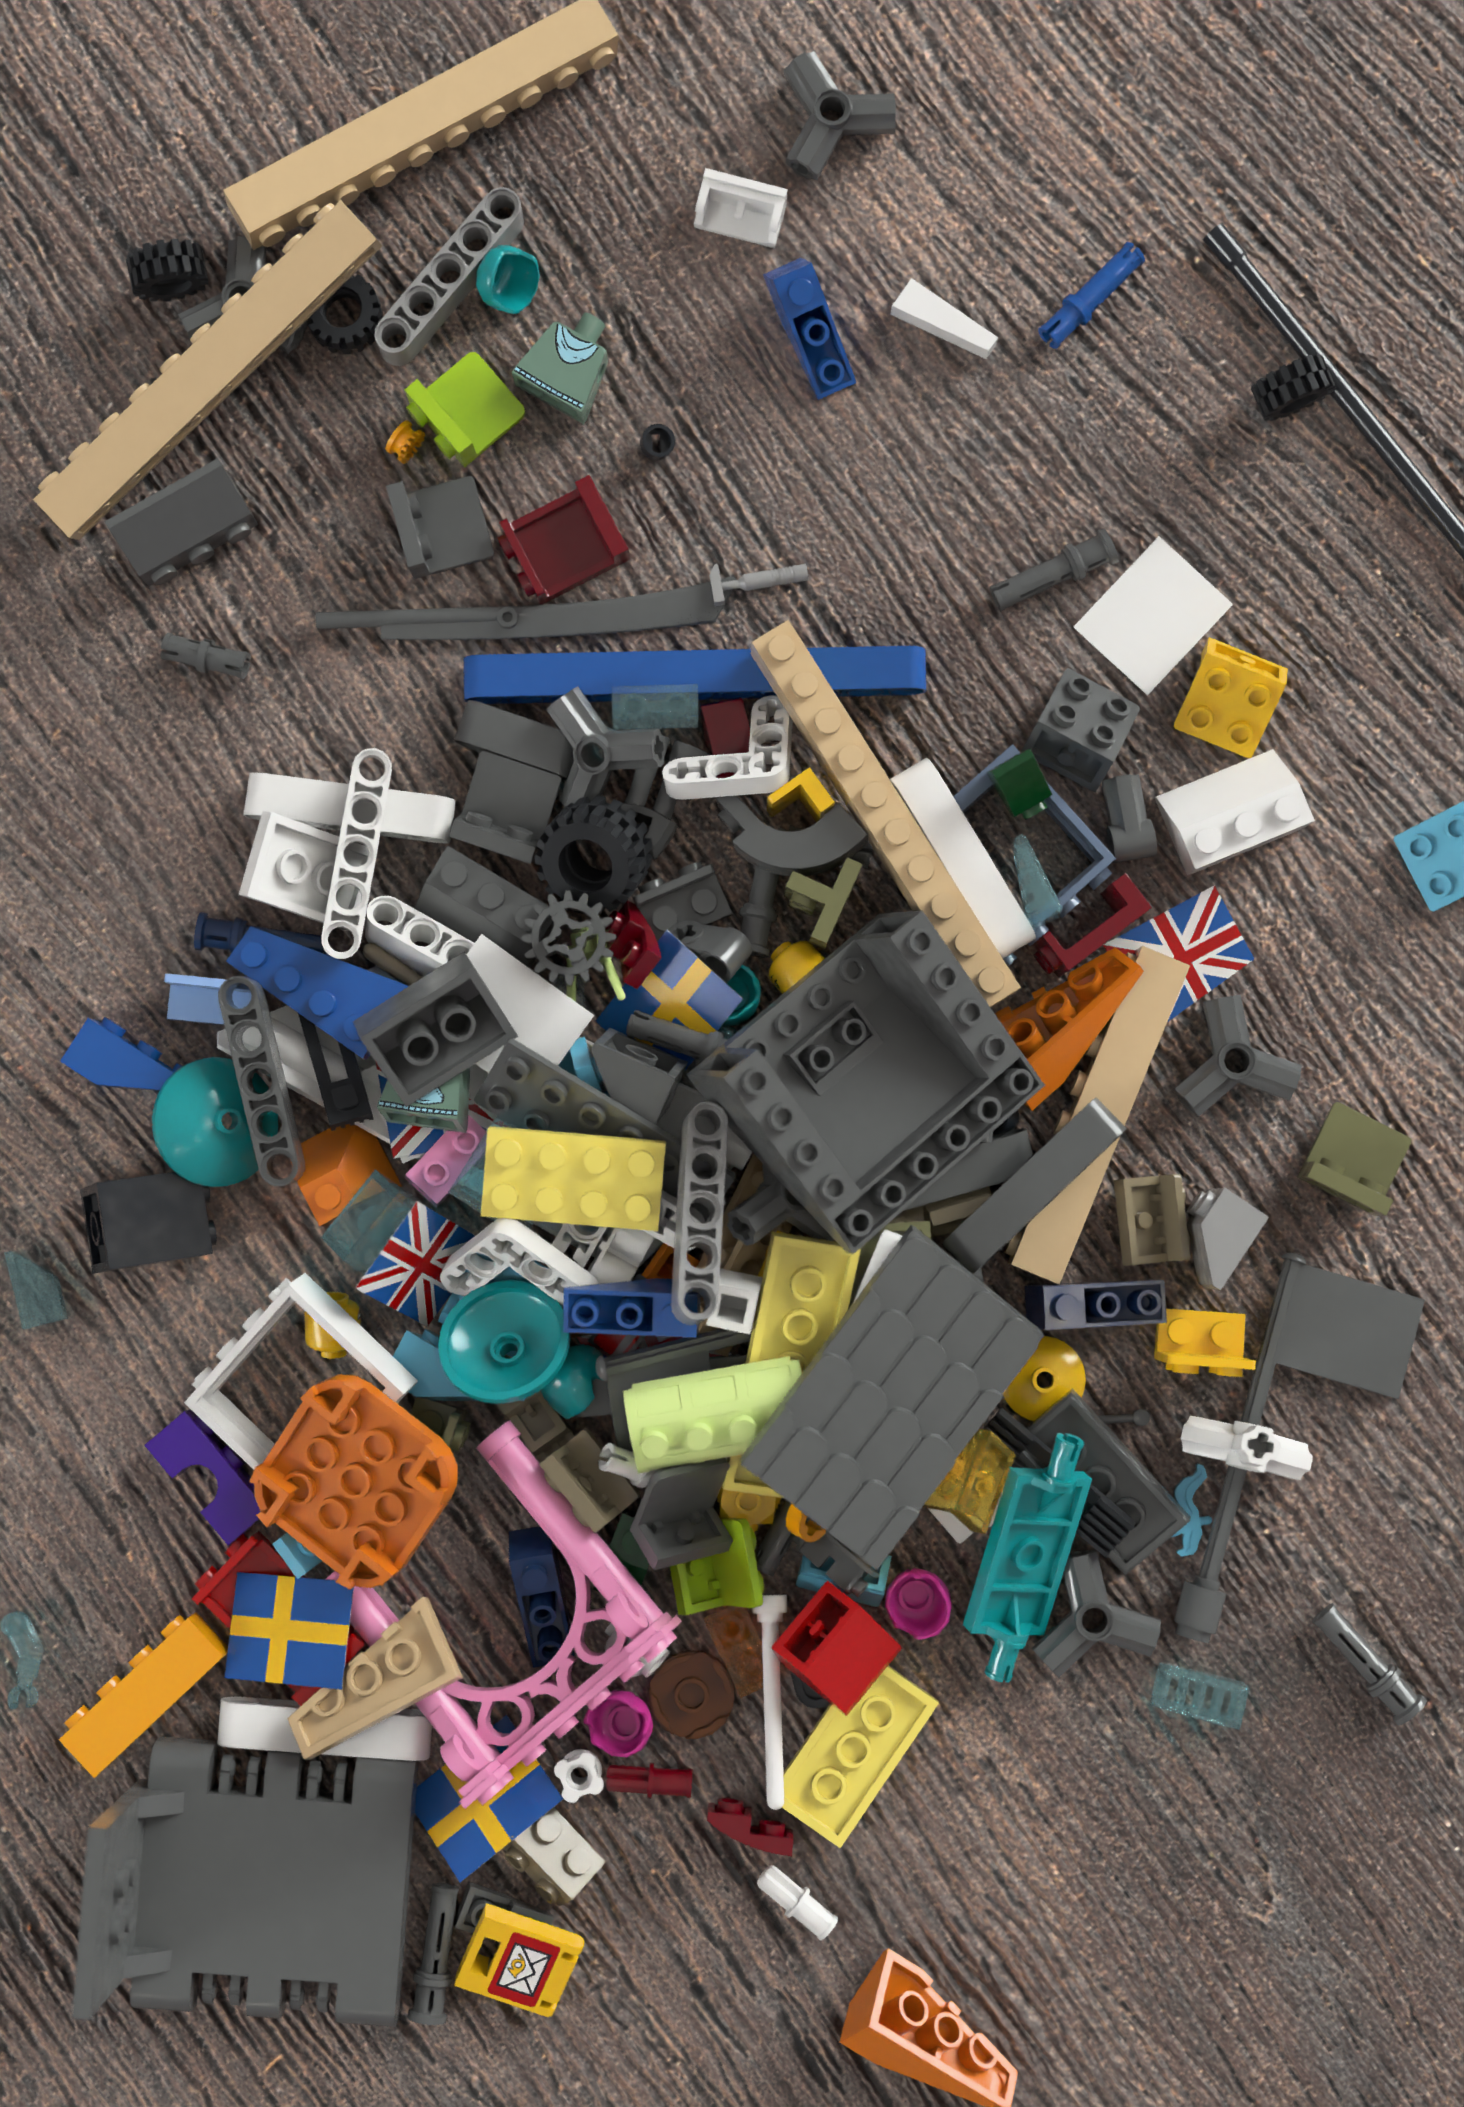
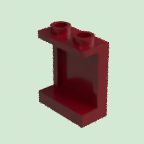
M590 475L574 482L576 489L511 523L508 522L507 518L499 522L503 534L498 536L497 540L508 561L516 557L522 569V572L516 574L526 596L530 597L535 594L540 605L630 560L629 549Z
M1126 873L1101 893L1102 897L1115 912L1113 916L1069 949H1063L1050 931L1033 944L1037 949V952L1033 955L1048 975L1054 972L1060 978L1152 908Z

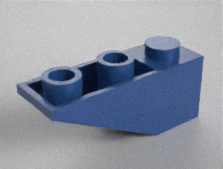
M799 258L763 274L777 314L817 399L819 400L857 383L812 262Z
M104 1017L101 1022L88 1018L60 1060L61 1063L96 1085L160 1091L166 1080L182 1067L181 1064L176 1062L174 1067L171 1068L160 1061L159 1058L163 1053L143 1040H140L137 1045L133 1044L123 1037L127 1030L107 1017Z
M655 1278L564 1288L563 1332L697 1337L699 1324H683L674 1316L671 1307L672 1279ZM693 1291L686 1292L684 1297L686 1308L692 1313L700 1314V1294Z

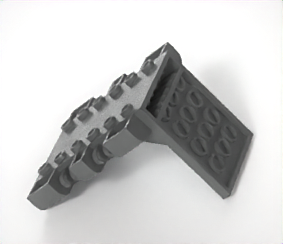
M160 1736L152 1748L149 1778L139 1779L88 1827L72 2019L91 2020L123 1979L131 1977L130 2003L132 2008L192 2012L197 2006L199 1974L203 1973L202 2002L213 2004L214 1998L217 1995L218 1975H231L228 1998L230 2005L238 2006L241 2005L245 1977H248L246 1996L247 2016L281 2019L285 2012L287 1980H291L290 2008L292 2010H301L305 1998L304 1983L305 1981L319 1982L316 1995V2005L319 2012H328L332 1983H337L336 2023L396 2027L400 2011L419 1761L357 1757L353 1793L347 1794L348 1763H338L334 1771V1793L320 1792L323 1775L321 1761L310 1762L307 1790L303 1791L305 1759L302 1753L269 1750L265 1767L264 1788H260L261 1757L251 1756L246 1770L247 1784L244 1787L233 1786L236 1770L234 1755L224 1754L221 1762L219 1785H216L217 1740Z

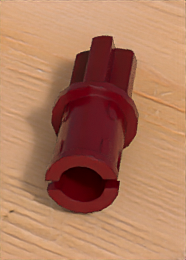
M650 1763L649 1767L609 1765L606 1773V1789L614 1792L647 1794L648 1799H652V1794L691 1798L693 1769L656 1768L654 1763Z

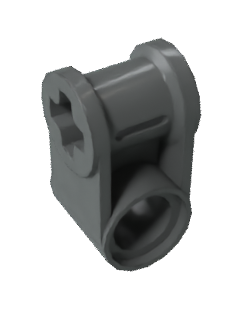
M684 921L668 929L725 983L731 980L752 953V945L745 934L734 928H722L700 924L695 921Z

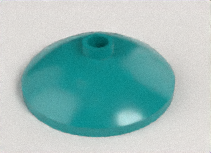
M222 1057L203 1058L185 1064L176 1070L161 1087L155 1100L152 1114L153 1136L163 1160L179 1176L202 1186H229L252 1176L259 1169L233 1060ZM255 1073L252 1079L253 1087L257 1092L263 1094L269 1090V1087ZM273 1111L268 1112L262 1121L263 1129L268 1135L275 1136L278 1133V1114ZM225 1113L229 1114L232 1119V1124L228 1129L222 1125V1117Z
M516 1280L498 1281L473 1290L451 1309L439 1335V1358L448 1379L459 1391L468 1397L486 1403L515 1402L540 1391L558 1374L569 1351L570 1333L563 1332V1309L557 1300L528 1282ZM510 1351L517 1352L516 1355L512 1358H504V1356Z

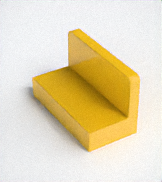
M810 767L767 797V812L771 817L778 814L797 799H800L813 819L818 822L835 805L834 800Z

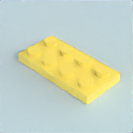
M489 1126L487 1128L481 1216L658 1231L666 1141Z
M888 1665L847 1717L832 1704H829L783 1772L784 1805L782 1808L841 1848L938 1706V1700Z

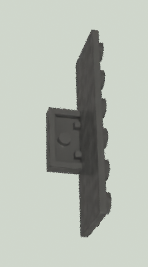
M510 1038L476 1094L474 1098L475 1103L518 1129L666 1141L662 1190L677 1198L680 1139L515 1039ZM701 1159L693 1160L692 1171L701 1179H710L712 1177V1168L709 1163ZM728 1168L725 1169L724 1195L736 1177V1174ZM692 1203L690 1206L702 1214L706 1223L710 1217L707 1207L700 1203ZM667 1208L664 1217L670 1220L673 1210Z

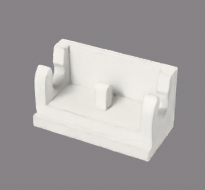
M705 168L695 208L697 213L694 228L775 248L787 205V189Z

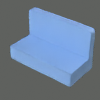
M165 973L164 982L170 984L167 1019L224 1025L218 1001V992L220 986L227 979ZM245 984L237 986L232 994L234 1005L239 1009L246 1007L251 1001V991Z

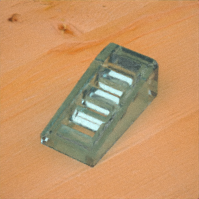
M1021 834L1014 838L1012 852L1024 913L1034 930L1059 918L1063 908L1026 835Z
M1159 1661L1150 1705L1239 1730L1249 1687L1244 1682ZM1172 1675L1179 1677L1174 1701L1167 1699ZM1189 1681L1196 1682L1192 1704H1185ZM1207 1685L1214 1687L1209 1709L1202 1708ZM1225 1690L1232 1692L1227 1714L1220 1712Z

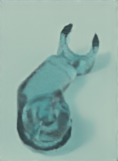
M16 1611L6 1614L0 1626L19 1657L15 1674L18 1675L17 1686L11 1689L8 1694L7 1703L10 1709H17L19 1693L24 1690L27 1694L25 1708H32L39 1698L38 1691L32 1685L34 1678L38 1677L44 1648L29 1616L24 1612Z

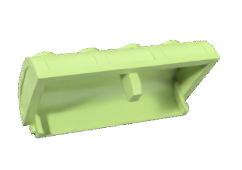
M790 1356L632 1384V1388L624 1390L623 1395L627 1424L638 1473L743 1455L801 1376L799 1360H790Z

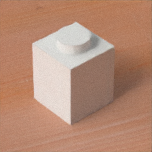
M720 1268L718 1304L714 1313L708 1317L706 1325L750 1334L763 1277Z

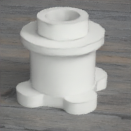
M585 1749L573 1750L555 1765L554 1774L562 1782L564 1788L562 1797L565 1801L575 1803L580 1796L589 1793L597 1795L602 1791L604 1781L601 1778L602 1765L598 1757L591 1751ZM577 1767L584 1768L588 1775L583 1778L577 1777L573 1773V1769Z

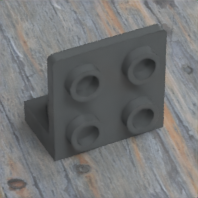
M472 476L412 492H407L403 481L386 485L406 562L414 579L494 557L495 553L475 480Z
M1067 668L1021 752L1031 749L1037 762L1096 792L1115 761L1140 711V707Z
M487 750L481 751L462 814L453 820L449 837L531 864L535 860V854L540 849L536 845L548 826L562 776Z

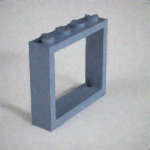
M1013 744L953 796L963 813L994 787L986 772L1020 753ZM1049 784L1048 786L1053 795L1044 800L1048 806L1044 810L1092 864L1028 920L1036 935V939L1028 943L1029 946H1032L1049 930L1044 923L1051 916L1057 913L1063 918L1081 902L1076 894L1087 884L1094 890L1112 874L1107 867L1116 859ZM1013 953L1003 958L1007 966L1017 959Z

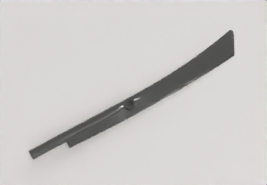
M733 576L722 578L721 583L733 581L736 578ZM706 582L650 594L573 603L316 612L317 629L380 627L382 640H475L560 637L715 623L724 605L714 606L711 584ZM733 589L723 591L725 604Z

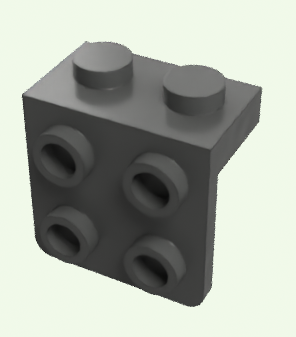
M726 1458L692 1463L675 1468H662L650 1478L630 1531L653 1571L729 1551L733 1539L713 1508L730 1467Z

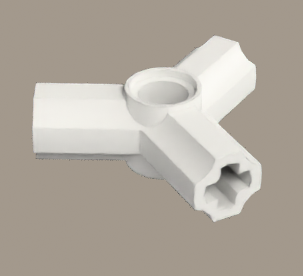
M1190 1415L1189 1420L1183 1426L1181 1435L1182 1451L1185 1453L1225 1461L1226 1465L1258 1473L1268 1472L1289 1479L1301 1480L1302 1476L1310 1471L1313 1458L1309 1453L1308 1444L1273 1434L1274 1430L1271 1428L1246 1422L1234 1421V1424Z

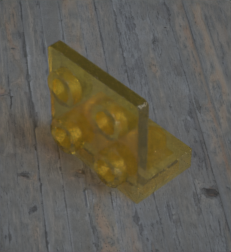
M978 1429L956 1458L952 1469L923 1507L951 1512L971 1532L986 1534L1016 1454L992 1431Z

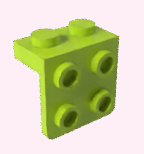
M470 352L427 388L416 379L404 389L410 403L406 406V409L412 418L421 427L427 424L437 435L433 440L448 459L455 456L464 468L525 416L524 406L476 352Z
M720 1518L733 1539L729 1551L670 1566L678 1615H690L721 1606L746 1608L762 1606L764 1581L757 1569L754 1552L756 1549V1536L745 1518Z

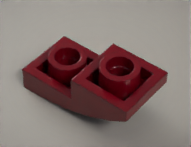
M741 697L699 705L706 747L710 749L711 755L749 752L750 726ZM721 773L716 778H728L736 773Z
M627 900L619 912L613 911L609 915L613 923L605 928V933L615 934L616 941L607 943L606 948L611 950L614 954L613 956L621 962L623 982L638 990L662 957L656 937L647 920L637 906Z
M719 1798L717 1804L708 1803L707 1821L722 1833L758 1850L792 1856L793 1829L785 1828V1823L776 1820H760L759 1826L751 1825V1807L743 1806L744 1802L739 1799Z

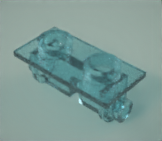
M698 684L612 686L613 729L699 728Z

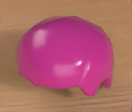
M918 1568L907 1569L898 1573L888 1585L885 1608L895 1628L911 1634L914 1639L923 1640L939 1635L949 1623L952 1606L949 1589L936 1574Z
M613 1690L611 1691L612 1694L593 1711L587 1710L583 1723L587 1724L592 1745L603 1749L604 1752L611 1756L627 1758L641 1751L646 1746L653 1730L652 1716L647 1704L633 1692Z

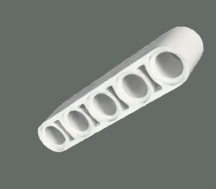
M368 748L361 751L355 757L352 765L322 931V946L331 957L337 959H346L353 956L360 946L392 773V764L389 757L383 751L376 748ZM367 758H376L384 766V775L376 781L366 780L359 771L360 763ZM360 800L370 801L377 810L376 818L368 824L357 822L351 814L352 806ZM353 842L363 844L369 852L368 861L360 867L349 865L344 858L345 848ZM353 885L360 891L361 902L356 908L344 909L337 903L336 893L340 887ZM337 927L347 928L354 937L352 947L346 952L334 951L328 943L330 932Z
M925 758L891 778L890 781L1001 957L1008 956L1036 939L1030 922L933 763L928 758Z
M252 772L249 773L244 816L260 820L262 811L273 812L311 827L341 831L349 784ZM388 789L380 836L433 843H450L451 837H449V833L453 824L456 800L438 795ZM360 800L352 806L351 814L357 822L368 824L376 818L377 810L370 801Z
M379 896L368 904L365 922V938L367 942L378 945L410 969L423 976L428 975L464 951L467 954L474 945V942L397 898ZM379 921H389V922H391L392 924H391V925H381V924H379V923H377V922H379ZM423 941L428 943L429 945L418 946L415 945L414 942Z
M237 1696L221 1698L217 1744L230 1748L301 1753L287 1719L301 1706L294 1700ZM404 1709L322 1754L406 1761L427 1760L430 1758L432 1725L420 1710Z

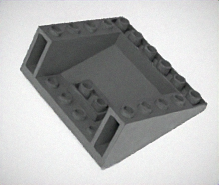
M922 910L880 913L687 1074L706 1102L716 1103L724 1109L728 1119V1127L832 1238L847 1253L851 1254L857 1252L1045 1086Z

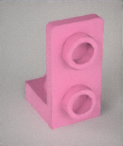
M468 1115L467 1132L447 1130L405 1174V1179L437 1208L448 1196L451 1189L486 1153L487 1131Z

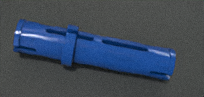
M1126 242L1075 295L1068 294L1062 301L1063 306L1044 325L1039 327L1038 333L1043 341L1047 343L1052 338L1053 341L1049 346L1057 349L1079 325H1086L1092 319V312L1139 266L1144 264L1145 257L1141 250L1137 247L1131 253L1130 250L1134 248V244Z

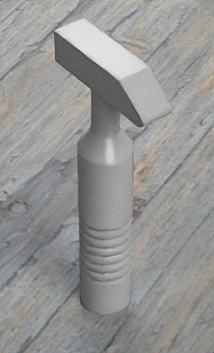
M806 563L792 567L743 574L738 580L722 583L718 564H714L709 574L714 606L725 604L723 591L740 588L750 591L809 580Z

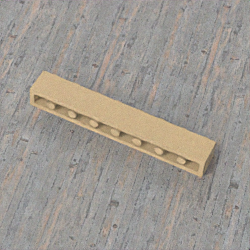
M1145 946L1138 948L1135 954L1127 953L1126 956L1140 965L1144 972L1106 1023L1102 1033H1099L1086 1051V1055L1092 1057L1086 1073L1080 1070L1077 1073L1069 1093L1075 1096L1070 1112L1064 1110L1061 1112L1053 1134L1056 1135L1096 1097L1125 1126L1190 965ZM1119 1138L1006 1244L1004 1253L1010 1255L1007 1262L1008 1265L1051 1283L1060 1284Z

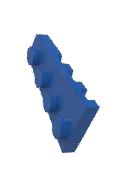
M252 926L226 960L227 963L248 978L256 980L265 990L364 1060H367L371 1054L361 1041L353 1021L408 987V985Z

